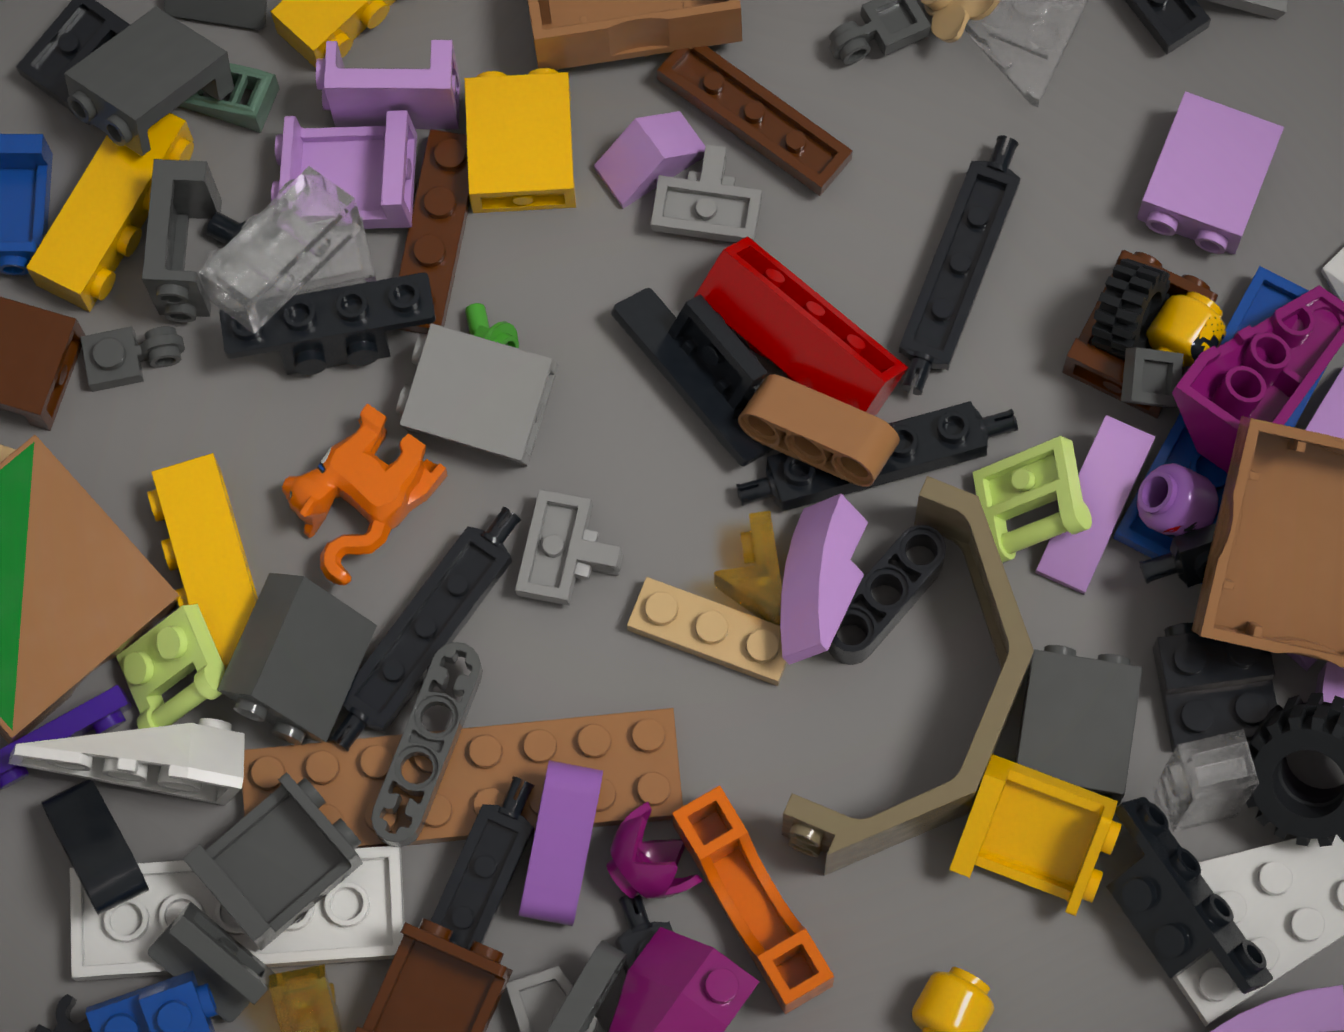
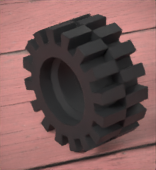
M1128 258L1122 259L1120 265L1117 264L1114 267L1113 277H1108L1105 283V293L1101 292L1098 301L1101 304L1099 309L1095 310L1093 318L1096 320V323L1092 326L1091 334L1094 335L1091 340L1092 345L1125 359L1126 348L1139 347L1150 349L1151 346L1149 345L1146 332L1165 301L1169 299L1170 294L1167 293L1170 288L1169 273Z

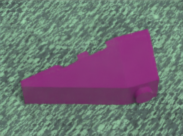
M1319 285L1275 310L1273 315L1253 327L1250 325L1238 331L1231 340L1217 348L1214 345L1198 356L1176 385L1172 394L1199 454L1228 473L1241 416L1285 425L1344 343V302Z
M660 927L626 973L621 995L608 1032H724L760 981L715 948Z

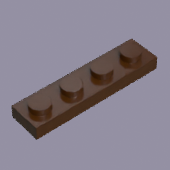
M707 46L674 50L657 69V79L819 196L823 194L852 160L853 150Z
M430 129L413 207L412 227H409L399 277L423 272L428 274L436 316L433 324L444 327L470 206L467 135ZM430 324L397 330L428 334Z

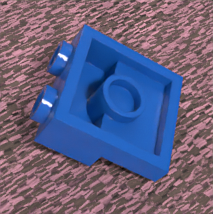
M192 970L86 1008L85 1014L92 1032H215L210 1018L218 1015V1011L208 983L199 986Z

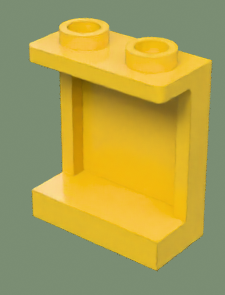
M539 68L525 75L507 76L503 72L487 71L478 74L477 77L464 78L468 183L472 212L488 213L576 208L570 107L571 91L568 72L558 73L554 69Z
M992 754L949 870L970 878L976 865L1065 899L1068 902L1065 913L1076 916L1082 899L1092 903L1098 890L1103 871L1094 867L1100 852L1111 855L1122 824L1113 821L1118 801Z

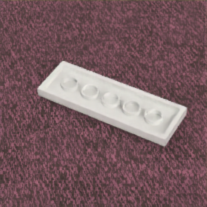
M393 846L355 848L354 850L359 855L363 864L262 951L184 860L137 863L149 891L100 915H97L74 868H70L72 979L75 981L170 975L167 970L148 955V950L190 902L202 910L268 968L393 959L404 934L400 932L405 923L401 848Z

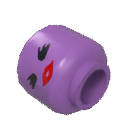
M1171 463L1154 469L1142 481L1138 490L1137 509L1139 517L1148 528L1173 538L1211 525L1218 511L1219 498L1216 487L1207 477L1184 466Z

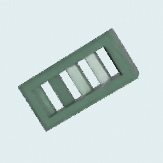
M229 63L233 84H235L229 101H219L212 96H203L204 91L200 89L179 105L180 107L261 133L279 91V85L275 74ZM245 89L253 90L247 105L239 104Z

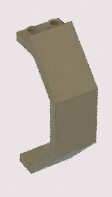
M929 476L926 477L918 497L914 526H930L961 549L991 637L1001 673L959 773L952 780L865 819L848 817L796 794H791L783 812L782 835L790 838L788 845L801 853L812 857H819L821 851L827 853L824 876L969 814L990 758L994 754L1023 684L1034 652L979 497Z

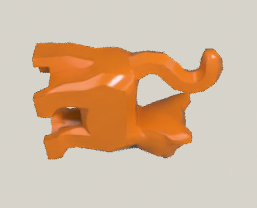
M368 403L360 412V418L358 419L360 427L357 432L330 447L316 469L300 476H289L285 479L282 486V491L288 499L291 510L305 523L304 534L308 538L315 535L326 519L334 499L339 497L353 506L369 522L365 534H343L328 542L320 554L321 571L328 580L337 585H347L351 582L352 578L341 564L343 556L347 554H370L386 542L390 531L398 527L410 511L428 500L447 477L446 467L442 464H435L428 459L423 462L426 445L409 433L399 443L401 454L396 461L388 465L375 456L387 435V429L384 428L387 418Z

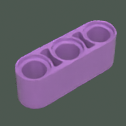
M548 761L518 916L573 926L598 804L603 770Z

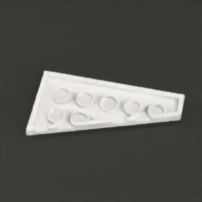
M1338 835L1335 836L1331 846L1320 847L1318 839H1311L1308 847L1297 845V838L1198 862L1201 867V876L1213 893L1221 896L1228 903L1234 915L1233 921L1245 938L1257 945L1262 951L1267 962L1266 968L1273 976V980L1265 986L1243 994L1211 950L1182 974L1173 977V980L1205 1027L1344 937V842Z

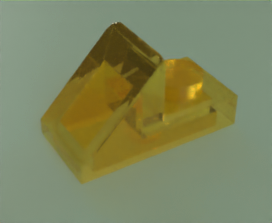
M771 511L750 513L749 531L740 532L744 564L754 563V566L715 571L714 585L758 618L780 626L782 584Z
M325 964L269 975V988L281 1032H342L336 992L333 983L328 981Z

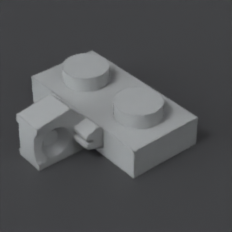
M706 144L701 172L689 171L688 179L658 176L651 219V231L734 243L748 236L755 242L762 190L735 186L736 177L724 176L727 147Z
M539 489L515 591L517 596L570 606L576 578L589 580L591 571L619 575L624 556L621 546L598 542L599 532L588 529L593 508L590 498Z

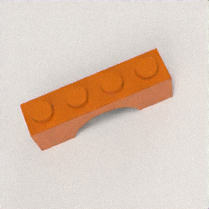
M717 786L672 812L675 830L783 1012L787 1014L833 987L835 976L806 928L797 920L780 895L759 858L747 829L721 786Z

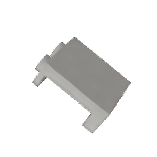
M431 323L428 334H420L414 347L412 364L417 365L412 385L405 384L398 399L396 414L402 416L399 425L408 431L428 434L499 455L508 461L528 466L559 365L552 358Z

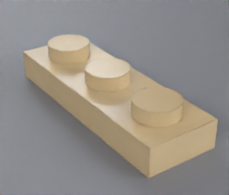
M646 577L627 623V631L779 686L787 662L782 658L781 629L779 625Z

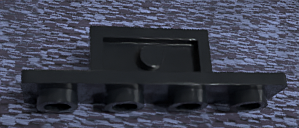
M425 272L222 308L219 312L224 351L227 358L234 359L279 350L287 375L296 373L314 375L329 367L346 364L364 366L375 362L377 359L391 357L386 331L430 324L436 320L430 280Z
M645 288L615 304L611 311L614 319L740 466H747L774 450L748 436L738 422L739 415L768 372L760 364L754 353L748 350L725 323L722 316L710 306L701 294L687 301L677 318L651 288Z
M1145 797L1120 804L1116 808L1115 813L1145 856L1106 887L1171 979L1182 974L1212 950L1243 994L1261 988L1272 981L1273 976L1266 968L1267 962L1264 954L1257 945L1247 940L1233 921L1234 915L1228 903L1221 896L1213 893L1201 876V867L1192 853L1180 846L1168 829L1169 822L1163 811Z

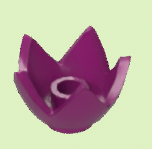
M649 802L642 804L632 811L620 824L610 846V853L613 859L606 864L613 881L630 898H635L639 894L647 899L666 898L684 892L704 881L698 874L674 878L678 869L677 865L685 849L681 839L642 841L645 827L652 811Z

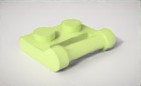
M1059 436L972 472L976 495L979 497L1002 563L1015 558L1017 551L1066 532L1075 535L1091 528L1092 517L1087 505L1083 501L1072 440ZM1058 500L1060 512L1012 531H1007L1006 520Z
M198 604L182 605L116 656L140 713L137 718L138 729L173 725L206 699L214 700L222 695L217 689L226 669ZM196 669L197 673L194 676V682L164 703L161 695Z

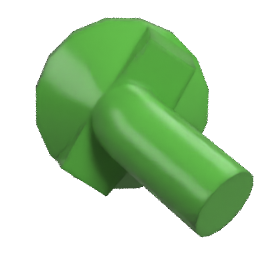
M474 303L466 307L465 315L469 334L519 349L517 330L514 325L502 321L489 327L486 308L483 304Z

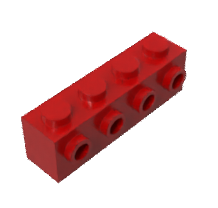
M748 236L722 250L694 296L695 298L701 294L710 306L722 316L725 323L747 340L748 346L755 353L770 359L787 374L788 379L874 416L880 411L908 369L904 363Z

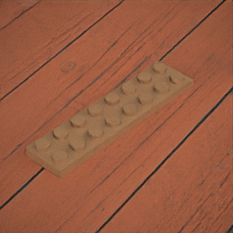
M674 708L462 728L422 832L417 840L410 845L467 840L482 804L501 806L513 776L523 780L514 800L517 799L525 781L535 785L521 813V816L534 827L532 831L534 833L549 760L603 770L593 827L620 825L632 811L646 802H649L652 809L647 822L673 820L672 812L683 807ZM445 730L431 731V733H441ZM403 734L359 738L355 740L349 751H346L340 747L339 743L336 744L333 741L244 750V778L242 784L244 817L280 787L281 783L278 779L287 772L296 783L305 777L326 801L319 810L331 824L335 823L339 818L347 824L361 841V844L356 848L389 846L377 836L373 829L371 817L374 805ZM412 756L404 763L402 775L410 783H423L431 776L433 764L425 756ZM397 786L394 787L392 793L400 794L402 798L396 814L386 813L383 817L390 827L389 833L396 834L400 826L409 828L412 823L405 815L409 798L418 804L421 803L423 796L409 795Z

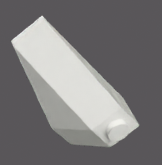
M200 718L199 724L184 723L19 743L14 746L10 754L9 764L225 806L242 789L245 733L231 731L232 724L213 718Z

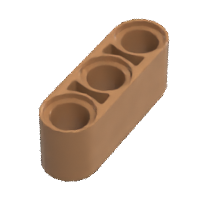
M769 374L764 378L738 418L739 425L743 431L757 442L862 487H869L874 483L900 441L898 433L886 421L776 374Z

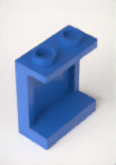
M0 134V272L6 275L21 276L29 273L26 267L48 232L53 153L43 134Z

